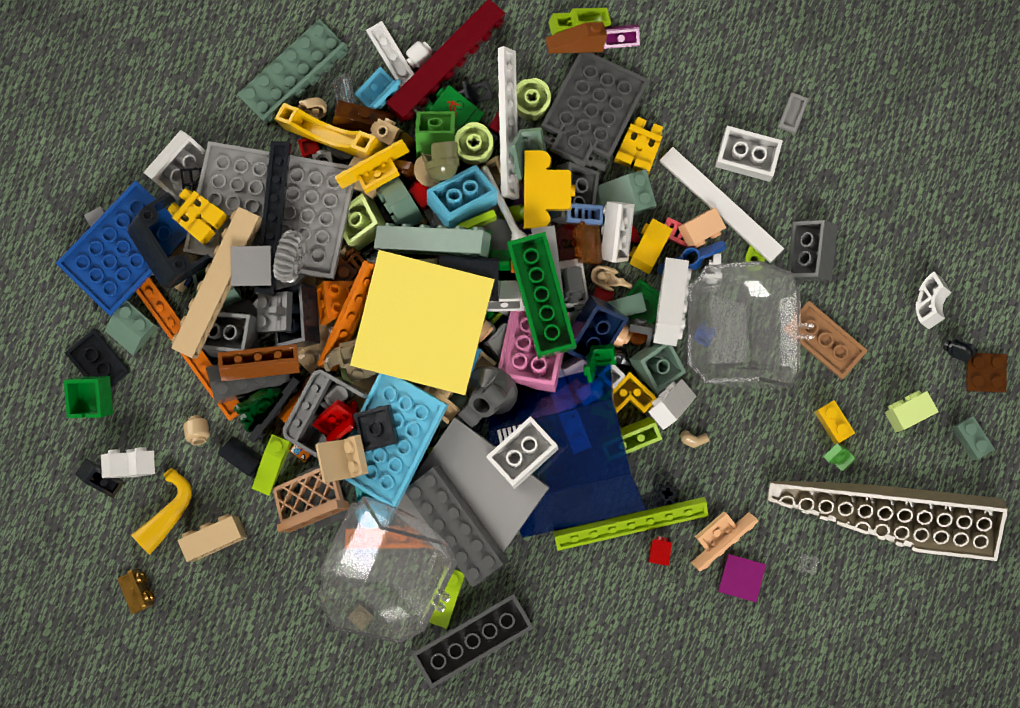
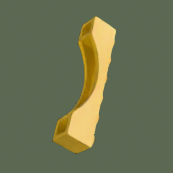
M285 103L282 104L274 118L286 131L364 160L383 149L382 144L373 135L362 131H348L334 127L314 118L299 108Z

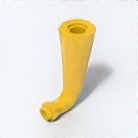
M170 468L163 476L167 482H171L176 486V497L148 522L131 534L149 555L174 527L191 500L192 489L190 483L173 468Z

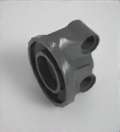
M480 366L474 369L466 391L468 399L457 415L472 428L483 417L504 414L510 411L518 397L516 383L509 374L500 368Z

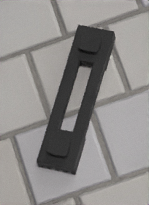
M298 376L292 378L282 391L284 394L266 419L258 423L248 436V440L252 443L258 439L262 441L268 433L265 430L291 395L294 394L295 396L302 388L300 386L303 381Z

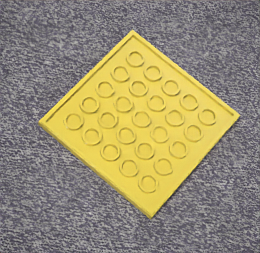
M379 250L350 366L466 395L495 279Z

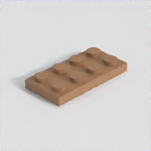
M810 301L802 307L783 329V331L841 380L846 377L868 351Z

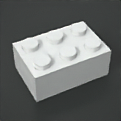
M727 126L715 167L770 182L774 176L783 140Z
M530 416L490 452L486 458L515 489L558 450V445Z

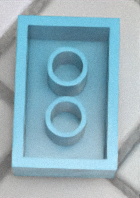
M474 165L428 189L427 204L444 226L452 229L458 226L459 223L469 220L497 205L498 191L477 165Z

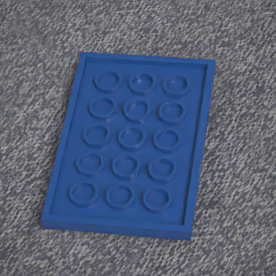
M136 180L56 262L109 316H112L153 274L127 232L128 225L138 212L156 200ZM163 208L158 212L159 219L157 223L151 226L150 230L169 258L186 240L188 231L172 218L173 216L166 208Z

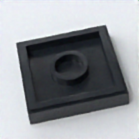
M391 405L353 414L357 434L361 435L364 452L399 443Z

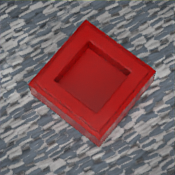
M308 138L298 140L303 158L312 157V154H317L316 152L320 151L318 142Z

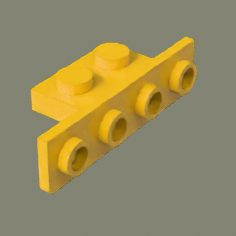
M403 139L376 152L369 158L358 162L351 168L342 171L335 176V179L342 189L359 180L367 194L399 176L400 174L393 161L410 151Z

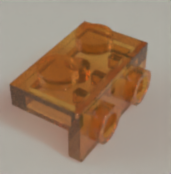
M581 221L575 226L573 231L577 245L575 247V256L578 258V263L600 264L602 262L599 225H585V221Z

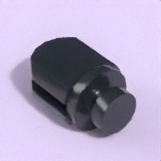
M954 339L953 341L946 340L943 350L947 351L948 355L967 362L975 354V348L972 344L959 339Z

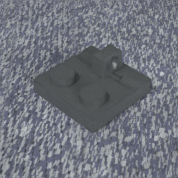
M275 292V295L258 294L256 332L291 331L293 292Z

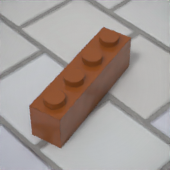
M297 344L218 353L221 381L300 373Z

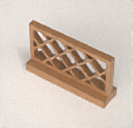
M318 468L272 488L280 519V524L277 525L278 532H293L349 509L348 501L343 500L339 480L324 483L327 486L322 494L318 491L321 482H323L321 470ZM311 477L317 479L314 488L308 485ZM297 483L302 485L299 494L294 491ZM331 488L335 491V499L328 498ZM285 489L288 491L285 500L281 498L280 490ZM306 489L312 491L309 500L303 497ZM316 494L321 497L318 506L313 504ZM292 495L297 497L294 506L289 504ZM301 501L307 504L304 512L298 510ZM288 507L292 512L290 517L286 519L285 511Z

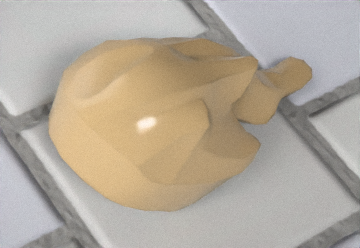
M319 97L301 100L299 105L296 106V108L307 112V114L316 119L323 118L327 112L326 102Z
M599 265L591 272L592 283L601 289L614 291L610 286L632 288V284L625 281L624 278L615 277V274L619 272L614 268Z

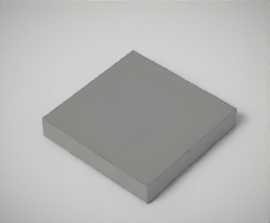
M231 246V286H272L271 246Z

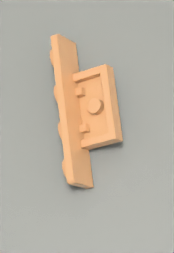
M722 512L695 536L705 550L691 564L698 571L709 567L713 560L724 554L725 550L738 542L740 537L747 531L753 529L758 519L748 512L735 524L726 512Z

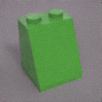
M417 111L415 130L417 159L422 156L421 153L432 155L431 145L433 143L455 141V111Z

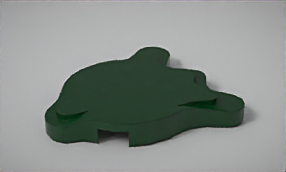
M281 387L263 388L254 393L248 400L238 403L234 407L237 414H242L239 417V421L244 424L246 432L253 431L257 424L265 419L273 410L276 401L279 402L284 395Z

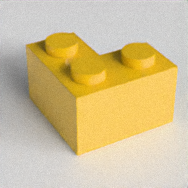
M629 372L602 402L617 414L630 401L644 414L652 406L651 403L657 398Z

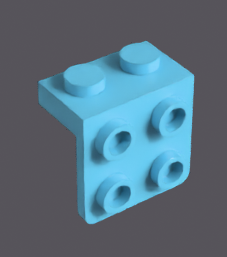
M379 67L354 95L366 107L381 109L387 102L386 98L390 95L393 96L400 89L399 84L401 81L399 79L393 80Z

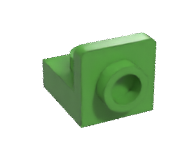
M839 443L823 456L828 462L834 463L841 471H844L856 460V457L843 444Z

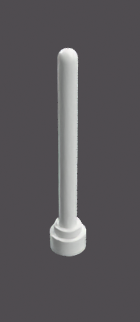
M483 166L481 168L482 173L498 191L497 204L512 232L511 241L527 237L522 230L518 229L489 168Z

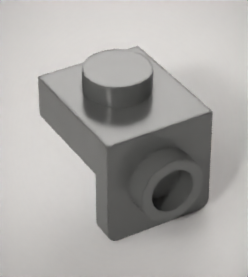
M641 318L631 320L629 331L648 335L646 346H650V342L654 340V324L646 323L647 321Z

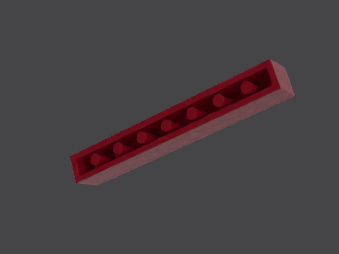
M487 0L386 102V109L393 113L402 123L406 120H411L416 114L415 110L419 106L422 108L429 101L428 97L432 93L436 94L442 87L441 84L445 80L449 81L458 67L462 68L467 62L466 58L470 54L474 55L479 50V45L483 41L486 43L493 35L492 32L495 29L499 30L503 26L506 13L492 0Z

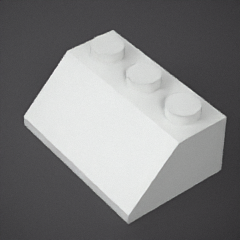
M180 130L143 173L164 191L174 196L176 201H179L181 199L179 197L180 193L183 191L180 169L202 167L206 151L189 135ZM199 170L192 171L193 181L200 177ZM183 171L184 182L190 183L189 171Z
M608 201L604 206L605 222L601 229L603 240L599 247L600 259L614 263L628 261L635 204Z

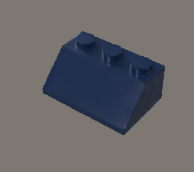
M590 295L571 326L577 347L574 350L567 351V353L586 361V355L590 352L591 346L614 344L629 318L606 301Z

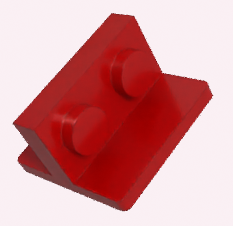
M338 399L313 420L312 425L327 435L326 442L340 440L343 435L350 433L354 429L355 419L353 414L357 413V402L353 401L347 406Z

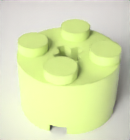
M538 78L520 81L517 84V114L523 119L537 121L544 117L551 105V93L548 85Z
M471 122L457 131L455 142L458 144L459 159L469 165L486 163L493 152V137L487 127L481 123ZM473 141L477 142V145L475 147L471 146V144H473Z

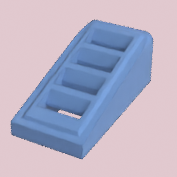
M572 203L574 218H571V210L566 211V222L589 226H601L603 224V205ZM578 209H581V218H578ZM585 210H588L587 219H585ZM592 211H594V219H591Z

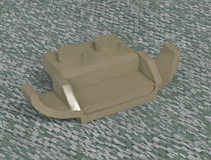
M356 340L339 343V347L333 349L324 361L326 372H329L333 366L340 364L341 369H346L351 382L378 376L379 374L350 366Z

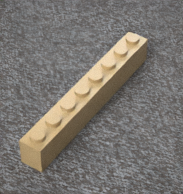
M240 207L233 211L230 217L231 223L223 231V240L214 250L213 255L215 257L212 263H209L206 267V276L197 286V295L189 303L188 314L180 322L181 328L179 333H176L172 339V349L193 359H198L232 287L231 246H251L262 224L260 216Z

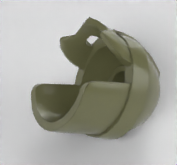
M457 142L433 143L431 145L432 156L421 153L425 169L436 183L448 180L456 174L460 165Z

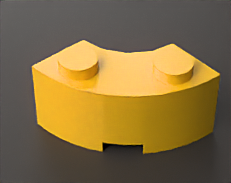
M652 219L650 224L646 223L641 231L643 237L638 247L634 246L629 254L632 257L629 264L650 274L673 229L655 219Z

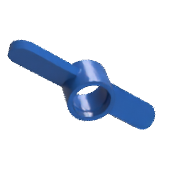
M719 241L699 250L690 247L685 249L681 256L674 259L686 260L688 255L692 253L698 254L697 261L688 266L689 269L696 270L702 265L704 258L724 251L726 244L724 241ZM665 262L658 265L657 271L660 275L663 274Z

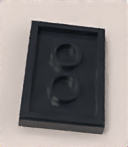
M95 328L64 352L84 377L110 376L111 388L131 372Z

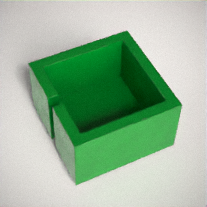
M110 376L73 377L63 380L67 418H101L113 414Z

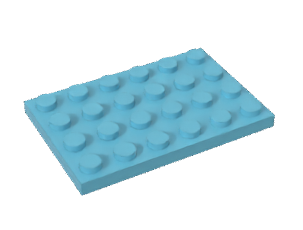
M379 373L360 412L391 405L399 443L364 452L369 473L345 480L390 508L397 509L449 404L407 380ZM356 425L347 438L358 435Z

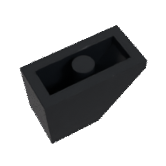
M85 458L75 473L82 482L111 498L115 497L124 484L119 478H102L101 466Z

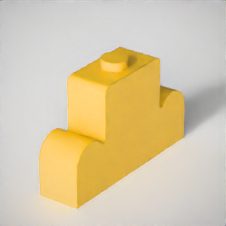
M525 150V230L550 226L551 217L547 211H570L572 208V196H575V185H572L571 171L549 170L552 164L551 157L547 152L541 150Z

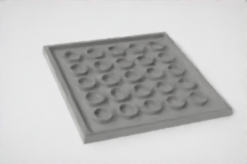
M454 417L408 487L431 468L441 466L504 553L545 495L549 486L531 474L514 489L486 458L496 446L459 418ZM404 494L398 508L391 509L390 512L451 558L408 496Z

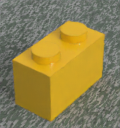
M835 400L814 412L834 444L840 443L855 434Z

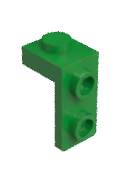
M614 344L591 346L590 352L586 355L587 363L583 367L584 376L588 377L589 383H593L597 366L616 365L617 357Z

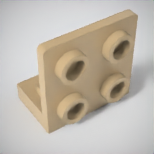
M354 435L343 440L317 443L315 445L324 483L356 478L369 473L361 435Z

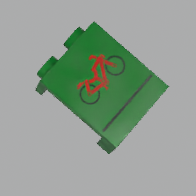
M450 85L445 88L441 87L435 95L438 98L434 103L430 101L424 111H455V135L466 124L471 122L478 123L484 115L481 110Z

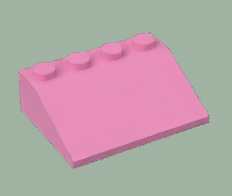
M525 310L510 311L498 368L509 374L515 383L537 390L556 393L564 352L538 359Z

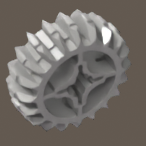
M288 230L282 235L275 252L273 265L274 277L277 280H281L284 283H292L296 281L301 273L307 249V240L303 233L296 230Z

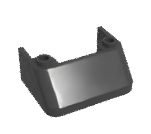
M316 370L311 374L283 427V436L286 440L317 458L315 445L326 442L327 436L315 428L312 422L325 410L320 405L322 400L325 401L323 398L325 393L334 384L338 383L347 389L348 397L345 401L351 400L355 394L362 398H367L369 395L368 392L351 382L323 370Z

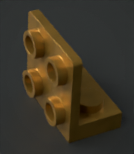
M131 569L128 571V574L117 578L131 614L155 605L153 602L155 596L151 589L148 590L146 585L148 579L144 571Z

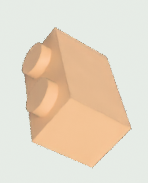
M717 208L707 210L678 226L687 246L695 245L696 248L705 244V239L709 237L714 239L720 236V231L726 228Z

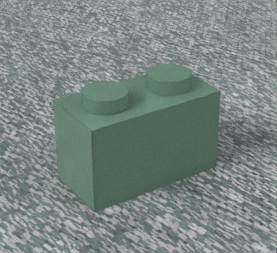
M974 416L968 417L951 427L972 461L978 460L995 450Z

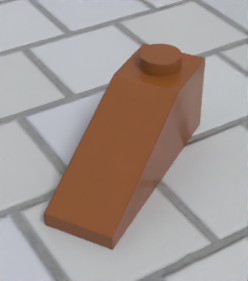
M588 22L546 37L545 42L549 54L603 52L607 32L603 22Z

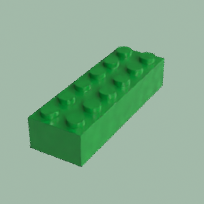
M546 232L508 241L507 247L537 358L540 359L576 349L575 338Z

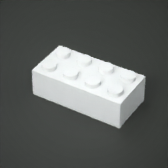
M666 257L661 279L653 343L676 346L678 339H682L686 322L685 313L688 305L689 280L692 269L688 268L689 261Z

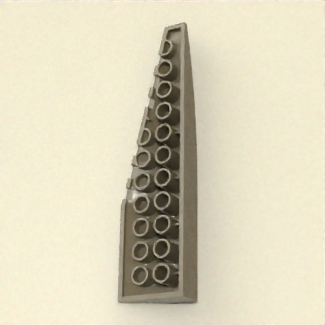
M770 481L767 501L801 510L802 513L808 515L810 513L819 516L820 519L836 522L837 525L866 535H874L881 540L886 539L901 547H912L913 551L919 553L997 561L1008 511L1004 498L853 483Z

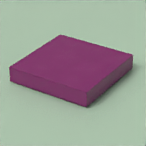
M728 554L718 592L757 602L766 564Z

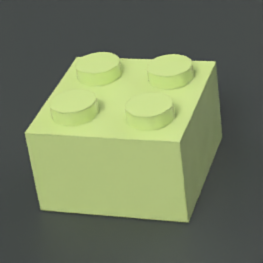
M362 193L352 200L343 237L347 245L352 248L354 247L358 251H361L373 242L377 226H384L386 223L373 199Z
M919 390L906 396L905 402L902 399L889 405V410L885 412L896 433L938 413V410L927 391L921 393Z

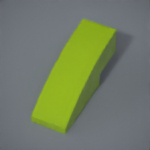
M575 8L570 13H553L549 20L551 34L554 35L588 22H603L604 26L607 27L611 25V20L607 8Z

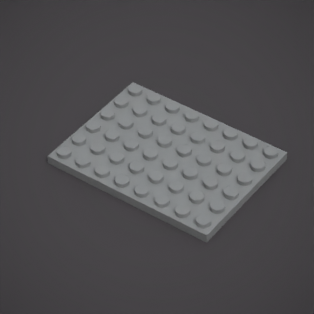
M208 141L197 193L222 210L229 218L219 230H216L213 226L211 227L216 234L206 246L187 232L184 253L198 256L209 254L214 258V250L221 244L223 231L229 227L231 223L230 217L238 207L262 218L269 151ZM290 155L282 235L288 230H296L306 236L307 249L300 274L335 279L355 185L353 183L342 189L335 176L351 168L352 166ZM261 226L251 246H259Z

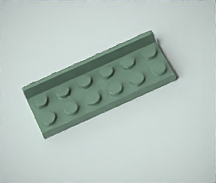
M318 19L237 95L266 125L269 122L272 123L275 121L274 118L283 103L292 105L291 101L296 97H301L310 84L314 85L323 72H328L337 59L340 60L347 54V45Z

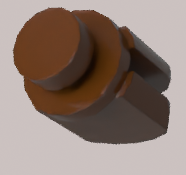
M353 247L345 255L350 257L347 263H351L359 272L360 266L355 259H358L361 264L364 259L361 256L362 252H355L356 249Z

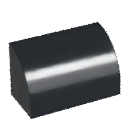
M235 436L229 439L218 452V455L249 477L254 475L262 460L260 454Z

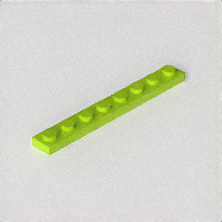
M705 497L554 531L557 551L709 516L707 501Z

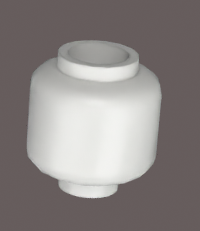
M417 41L407 50L406 55L408 59L406 61L413 69L415 67L420 69L434 51L425 41L423 43Z

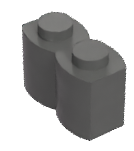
M566 268L562 271L563 275L561 276L564 301L577 303L585 292L582 268Z

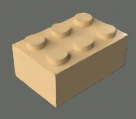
M226 514L219 517V522L217 523L208 522L201 525V530L199 531L191 530L182 534L183 538L179 539L178 543L186 562H195L248 538L239 516Z

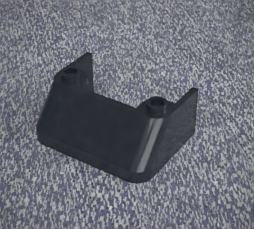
M169 192L143 207L127 227L128 235L161 286L168 289L174 288L204 269L214 259L207 254L192 264L183 255L174 256L169 260L150 230V227L156 224L159 219L158 212L176 201Z

